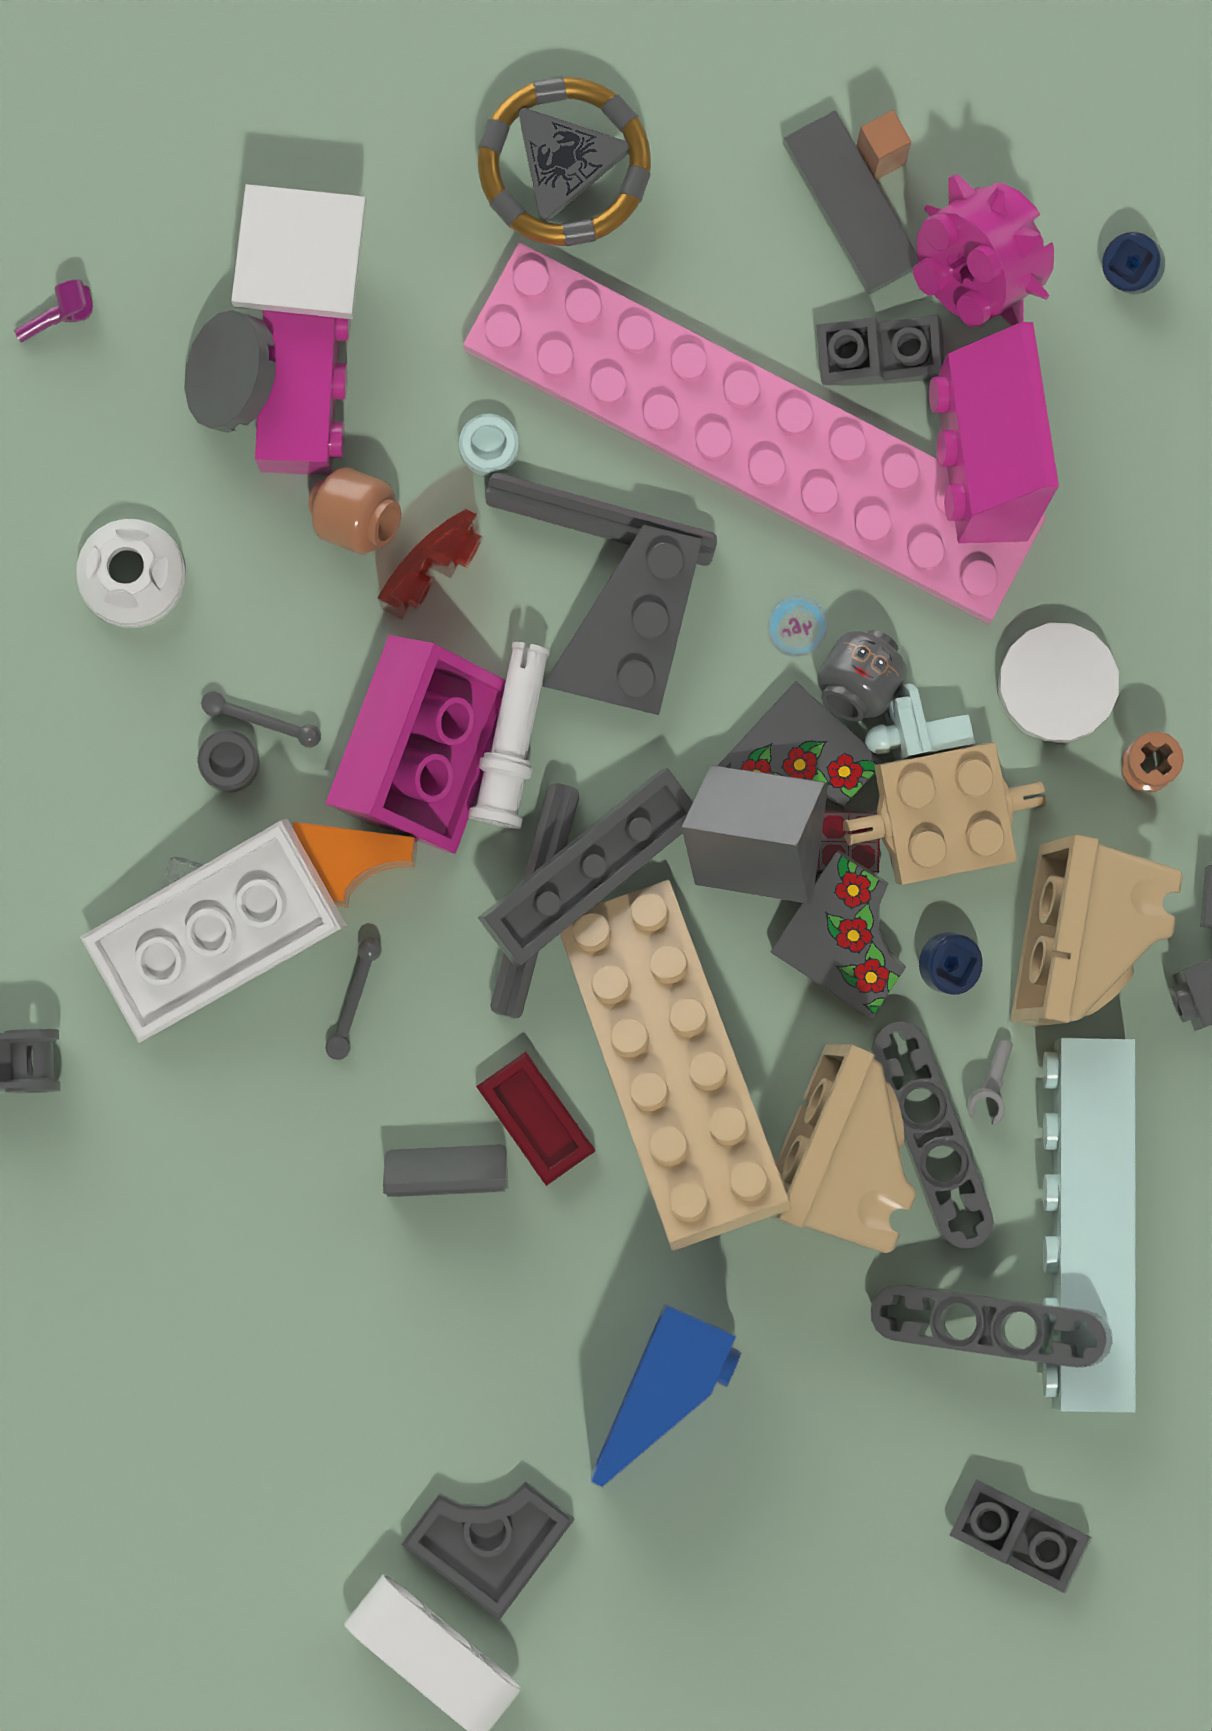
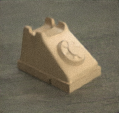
M1076 834L1040 844L1010 1022L1032 1027L1069 1023V1021L1080 1020L1083 1016L1095 1013L1111 1001L1132 978L1134 974L1133 964L1156 941L1168 939L1173 935L1176 917L1164 910L1163 899L1170 892L1180 893L1183 878L1182 872L1167 865L1098 844L1099 839Z
M825 1044L803 1097V1100L809 1102L807 1107L799 1106L775 1163L789 1198L791 1210L769 1218L799 1228L804 1226L867 1248L890 1253L894 1250L900 1234L891 1228L889 1217L894 1210L899 1208L910 1211L916 1197V1190L906 1180L899 1151L904 1145V1126L899 1103L893 1088L885 1080L883 1066L879 1061L873 1059L875 1054L854 1045Z

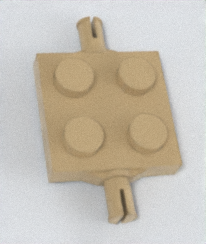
M988 742L874 765L880 794L877 815L844 820L843 831L867 828L865 831L845 834V840L849 846L882 838L884 845L891 855L896 884L904 885L1016 862L1017 856L1011 828L1013 812L1046 806V796H1034L1023 799L1024 796L1046 791L1041 781L1008 788L1007 783L1002 777L996 742Z

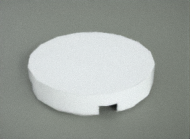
M1047 623L1028 630L1008 649L1000 668L998 695L1007 717L1023 733L1036 739L1053 741L1052 743H1069L1090 735L1109 717L1119 695V670L1111 650L1095 633L1073 623Z

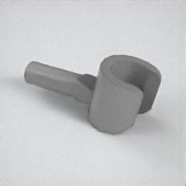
M999 1039L983 1087L973 1091L967 1100V1109L971 1118H973L977 1101L984 1097H991L997 1102V1108L991 1121L992 1126L1002 1120L1005 1113V1105L999 1093L1013 1043Z

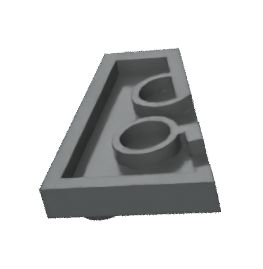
M643 525L542 686L659 715L703 539Z

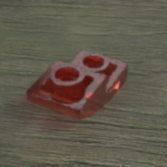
M465 509L447 519L423 538L401 561L377 597L381 609L402 620L409 606L418 610L425 600L433 582V577L427 575L430 568L449 578H452L458 565L467 568L476 555L483 536L476 533L479 527L477 515Z

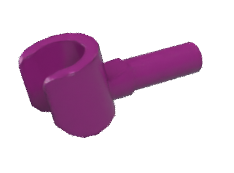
M78 279L56 285L54 289L58 306L47 309L46 312L14 329L19 341L24 342L54 324L57 325L62 321L71 323L84 321L89 318L93 310L89 287L83 285L82 281Z

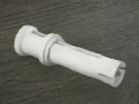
M513 642L511 647L512 655L491 753L486 752L484 753V758H480L479 768L484 773L477 806L470 808L468 818L491 825L521 829L522 818L517 814L524 781L531 779L533 769L530 768L531 762L527 761L526 757L550 650L534 644H530L528 648L524 642Z

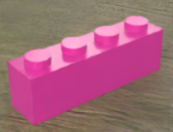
M263 310L262 321L272 333L275 346L268 345L269 360L276 361V374L269 399L257 417L255 461L262 473L330 475L332 473L333 458H343L345 426L344 422H335L336 399L346 400L348 367L347 363H338L339 341H349L351 319Z

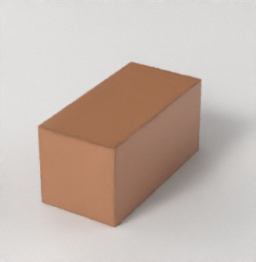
M891 110L860 127L856 147L876 181L906 164L912 141L894 110Z

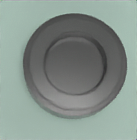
M223 730L212 734L203 742L198 752L197 763L202 777L210 786L222 792H237L243 790L254 781L259 771L260 759L256 747L248 737L237 731Z

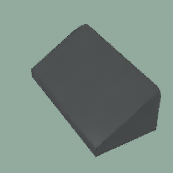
M501 1144L389 1150L385 1154L383 1194H387V1197L506 1192L505 1189H508L507 1150Z

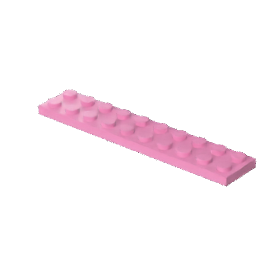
M520 242L463 344L464 351L987 624H990L1047 517L1043 514L1027 542L958 543L955 521H948L945 514L944 497L946 487L949 484L947 467H941L938 459Z

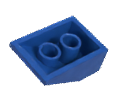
M664 1304L592 1470V1483L603 1487L711 1396L716 1383L725 1387L728 1386L742 1353L732 1347L736 1338L734 1334Z

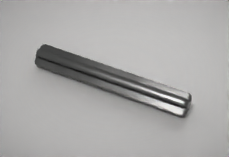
M493 473L486 489L485 500L491 507L627 545L632 544L643 525L703 539L697 564L702 566L710 565L717 546V535L713 532L501 473Z
M551 783L548 786L523 880L567 846L579 800V791L576 788L560 783ZM539 951L521 966H513L507 956L503 955L490 1004L492 1012L509 1018L521 1017Z

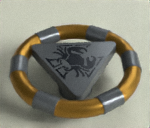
M558 76L537 80L516 90L497 107L490 119H488L478 146L479 179L485 197L490 204L489 206L509 228H512L526 238L547 245L566 247L594 242L613 232L631 216L639 203H641L651 175L650 145L639 116L619 94L599 83L578 77ZM567 99L587 102L601 109L620 132L623 133L626 141L530 110V108L535 105ZM518 117L539 219L528 214L506 190L500 173L499 157L510 126ZM629 153V167L619 196L606 210L593 218L562 224L549 222Z

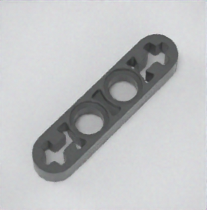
M903 1021L890 1023L875 1036L871 1050L872 1054H875L873 1059L879 1061L883 1066L885 1080L893 1088L898 1100L904 1126V1143L923 1194L942 1239L953 1247L961 1249L975 1248L984 1243L992 1233L994 1220L991 1207L925 1035L912 1023ZM897 1032L903 1041L913 1039L916 1044V1050L908 1055L913 1073L922 1066H925L929 1075V1079L912 1080L899 1090L895 1089L892 1077L904 1076L901 1064L897 1058L887 1060L883 1049L891 1045L890 1034ZM913 1090H928L938 1100V1113L934 1120L928 1124L914 1123L905 1113V1098ZM935 1147H950L959 1157V1172L950 1181H937L930 1176L926 1169L927 1155ZM967 1180L971 1186L972 1193L960 1194L962 1203L967 1212L978 1211L981 1217V1221L973 1225L975 1236L970 1239H966L962 1231L952 1232L949 1228L948 1221L956 1217V1210L952 1199H947L940 1205L935 1195L936 1191L954 1190Z
M910 1285L889 1286L881 1290L874 1298L871 1306V1321L875 1329L883 1337L898 1342L1075 1368L1090 1367L1102 1362L1109 1354L1113 1343L1112 1331L1107 1321L1099 1314L1087 1310ZM902 1295L905 1297V1306L907 1308L926 1311L931 1310L929 1298L936 1299L930 1316V1322L906 1321L903 1322L901 1330L897 1329V1319L888 1317V1306L899 1304ZM958 1303L970 1307L976 1316L975 1330L970 1337L964 1340L954 1338L945 1326L947 1311ZM1017 1312L1028 1314L1033 1318L1037 1326V1335L1034 1342L1022 1349L1013 1346L1005 1335L1007 1320ZM1049 1315H1054L1058 1318L1053 1328L1055 1330L1074 1331L1079 1329L1081 1321L1087 1322V1333L1097 1335L1096 1347L1085 1348L1083 1357L1077 1355V1345L1054 1341L1052 1342L1053 1354L1046 1353L1045 1349L1052 1334ZM929 1323L931 1326L932 1336H927L925 1334L929 1326Z

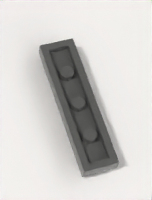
M668 768L660 769L478 917L479 921L513 966H521L683 834L682 825L693 801Z

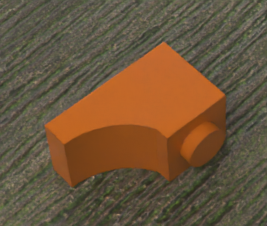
M293 822L292 828L336 906L348 908L352 892L363 881L374 874L393 868H415L418 844L414 837Z

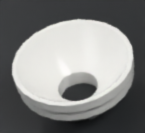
M122 519L104 525L87 539L77 561L76 579L83 600L97 617L109 624L122 628H140L152 625L163 619L175 608L182 596L186 583V566L178 545L166 531L143 520ZM124 550L137 552L142 556L144 562L141 576L136 581L128 584L116 582L109 573L111 559L114 555Z

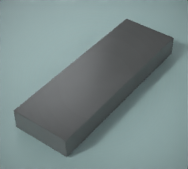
M836 110L784 137L783 145L867 294L870 295L913 272L914 266L919 263L917 253Z

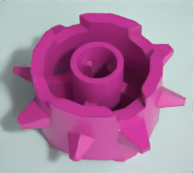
M959 174L952 175L948 178L949 205L943 209L926 205L924 208L930 217L924 220L917 234V258L919 263L913 268V276L923 293L930 296L934 295L951 313L959 316L970 327L981 326L998 315L1003 317L1011 326L1024 322V298L1031 294L1047 300L1049 294L1043 285L1048 281L1054 268L1053 243L1051 242L1044 246L1041 233L1033 219L1041 214L1020 191L1004 183L996 182L989 187L973 189Z

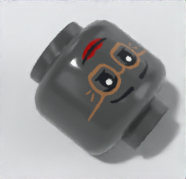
M869 630L867 633L853 631L842 635L836 641L817 675V683L822 692L821 699L828 709L836 715L853 722L861 721L863 718H876L883 714L906 677L907 668L902 656L897 652L898 645L887 634L877 630Z

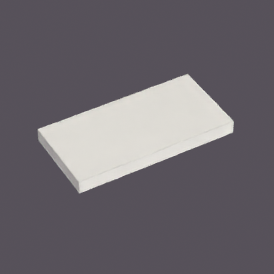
M284 819L94 928L80 938L137 1041L140 1043L347 925L288 819Z

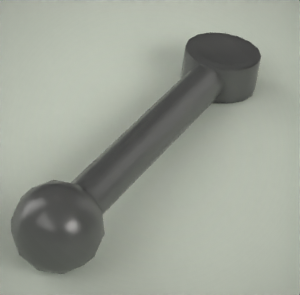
M214 691L208 692L202 698V709L211 717L226 714L298 738L299 743L307 748L315 747L321 740V732L315 725L307 724L300 727L228 703L220 693Z
M374 938L363 939L358 945V954L361 959L336 1036L331 1037L325 1047L326 1053L332 1059H344L350 1052L351 1046L347 1038L372 961L378 959L382 951L381 944Z

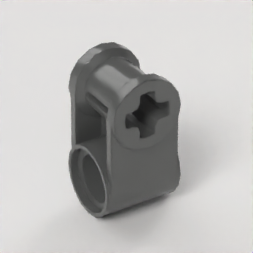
M20 1029L0 1033V1091H5V1093L60 1091V1081L54 1079L53 1042L59 1040V1030ZM32 1048H33V1074H32V1058H31V1050H32Z

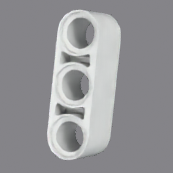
M385 1574L381 1576L344 1622V1626L355 1638L467 1731H490L522 1691L519 1684L502 1668L407 1589Z

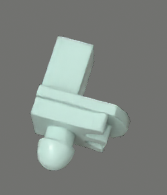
M913 683L902 684L896 693V698L892 700L887 710L883 713L887 726L884 724L874 726L867 732L865 737V744L870 751L876 754H888L890 750H893L895 761L975 744L969 714L926 722L919 692Z

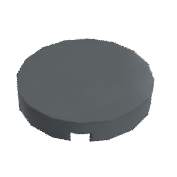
M235 310L218 313L202 327L194 340L185 367L184 390L188 409L199 424L226 433L236 431L234 429L239 424L247 426L256 419L268 401L276 374V361L269 360L268 345L275 346L272 333L261 319Z

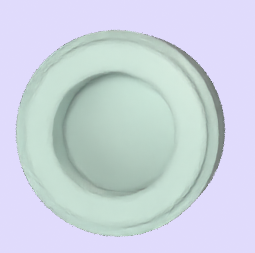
M481 414L472 418L463 427L459 437V449L462 460L472 472L481 476L491 477L493 473H505L513 466L519 453V441L515 428L507 419L496 414Z

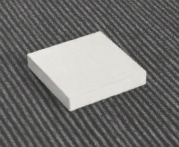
M245 184L231 299L233 307L353 319L367 205L366 197Z

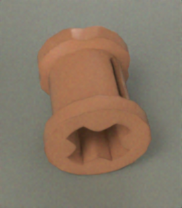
M1159 731L1148 732L1139 737L1124 752L1121 775L1126 784L1135 791L1157 792L1166 787L1181 772L1184 762L1183 750L1178 741L1169 734ZM1157 752L1164 761L1159 764L1158 770H1152L1147 774L1142 770L1140 764L1145 760V755L1150 756Z

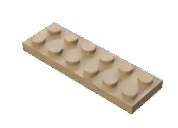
M670 880L593 906L560 933V937L671 1250L674 1251L791 1210L789 1198Z

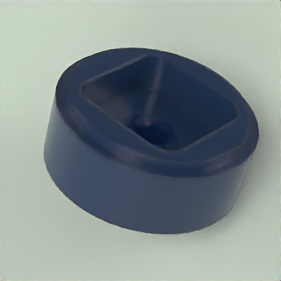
M1139 232L1123 233L1114 238L1105 249L1102 259L1103 273L1113 287L1125 293L1141 294L1155 287L1163 276L1165 270L1164 252L1155 240Z
M950 932L940 933L929 939L919 957V971L927 986L935 991L950 995H959L970 990L979 980L983 967L982 954L977 944L967 936Z

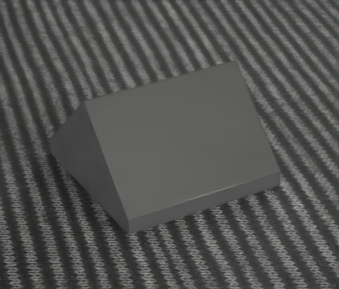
M711 765L682 825L695 885L807 904L812 903L828 782Z

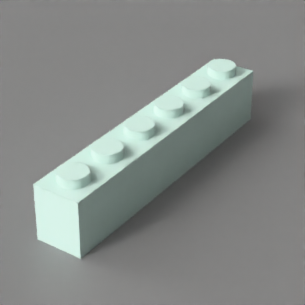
M1060 1038L1053 1042V1052H1045L1043 1058L1044 1088L1053 1089V1113H1045L1043 1118V1146L1045 1150H1053V1174H1045L1043 1178L1044 1211H1053V1236H1044L1042 1251L1044 1273H1053V1298H1044L1043 1304L1087 1310L1099 1314L1107 1321L1112 1331L1113 1343L1105 1359L1094 1366L1075 1368L1043 1363L1044 1397H1053V1409L1059 1411L1136 1413L1135 1039ZM1049 1315L1053 1342L1061 1341L1077 1345V1355L1083 1357L1085 1348L1096 1347L1097 1335L1087 1333V1322L1081 1321L1078 1330H1055L1053 1328L1058 1318L1057 1316Z

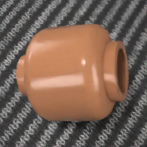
M349 467L335 470L325 480L317 482L311 491L308 501V508L312 513V526L317 536L322 540L362 555L376 550L379 546H386L395 536L401 520V507L396 502V495L392 486L385 481Z

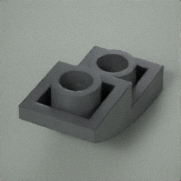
M938 315L878 322L876 317L817 324L820 374L823 385H875L931 380L932 377L938 376L945 361L942 323Z
M977 1479L950 1533V1536L1004 1564L1016 1568L1062 1593H1066L1092 1539L1091 1536Z

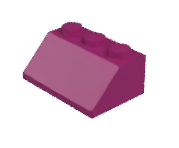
M1020 322L948 353L938 376L932 377L930 381V409L932 413H939L941 430L937 437V459L941 467H947L949 479L944 497L945 514L948 521H955L958 543L1029 541L1059 487L1033 322Z
M388 635L325 804L368 824L402 836L414 837L418 842L456 854L469 819V810L474 806L481 787L484 771L479 768L480 758H484V753L486 752L491 753L506 680L435 643Z

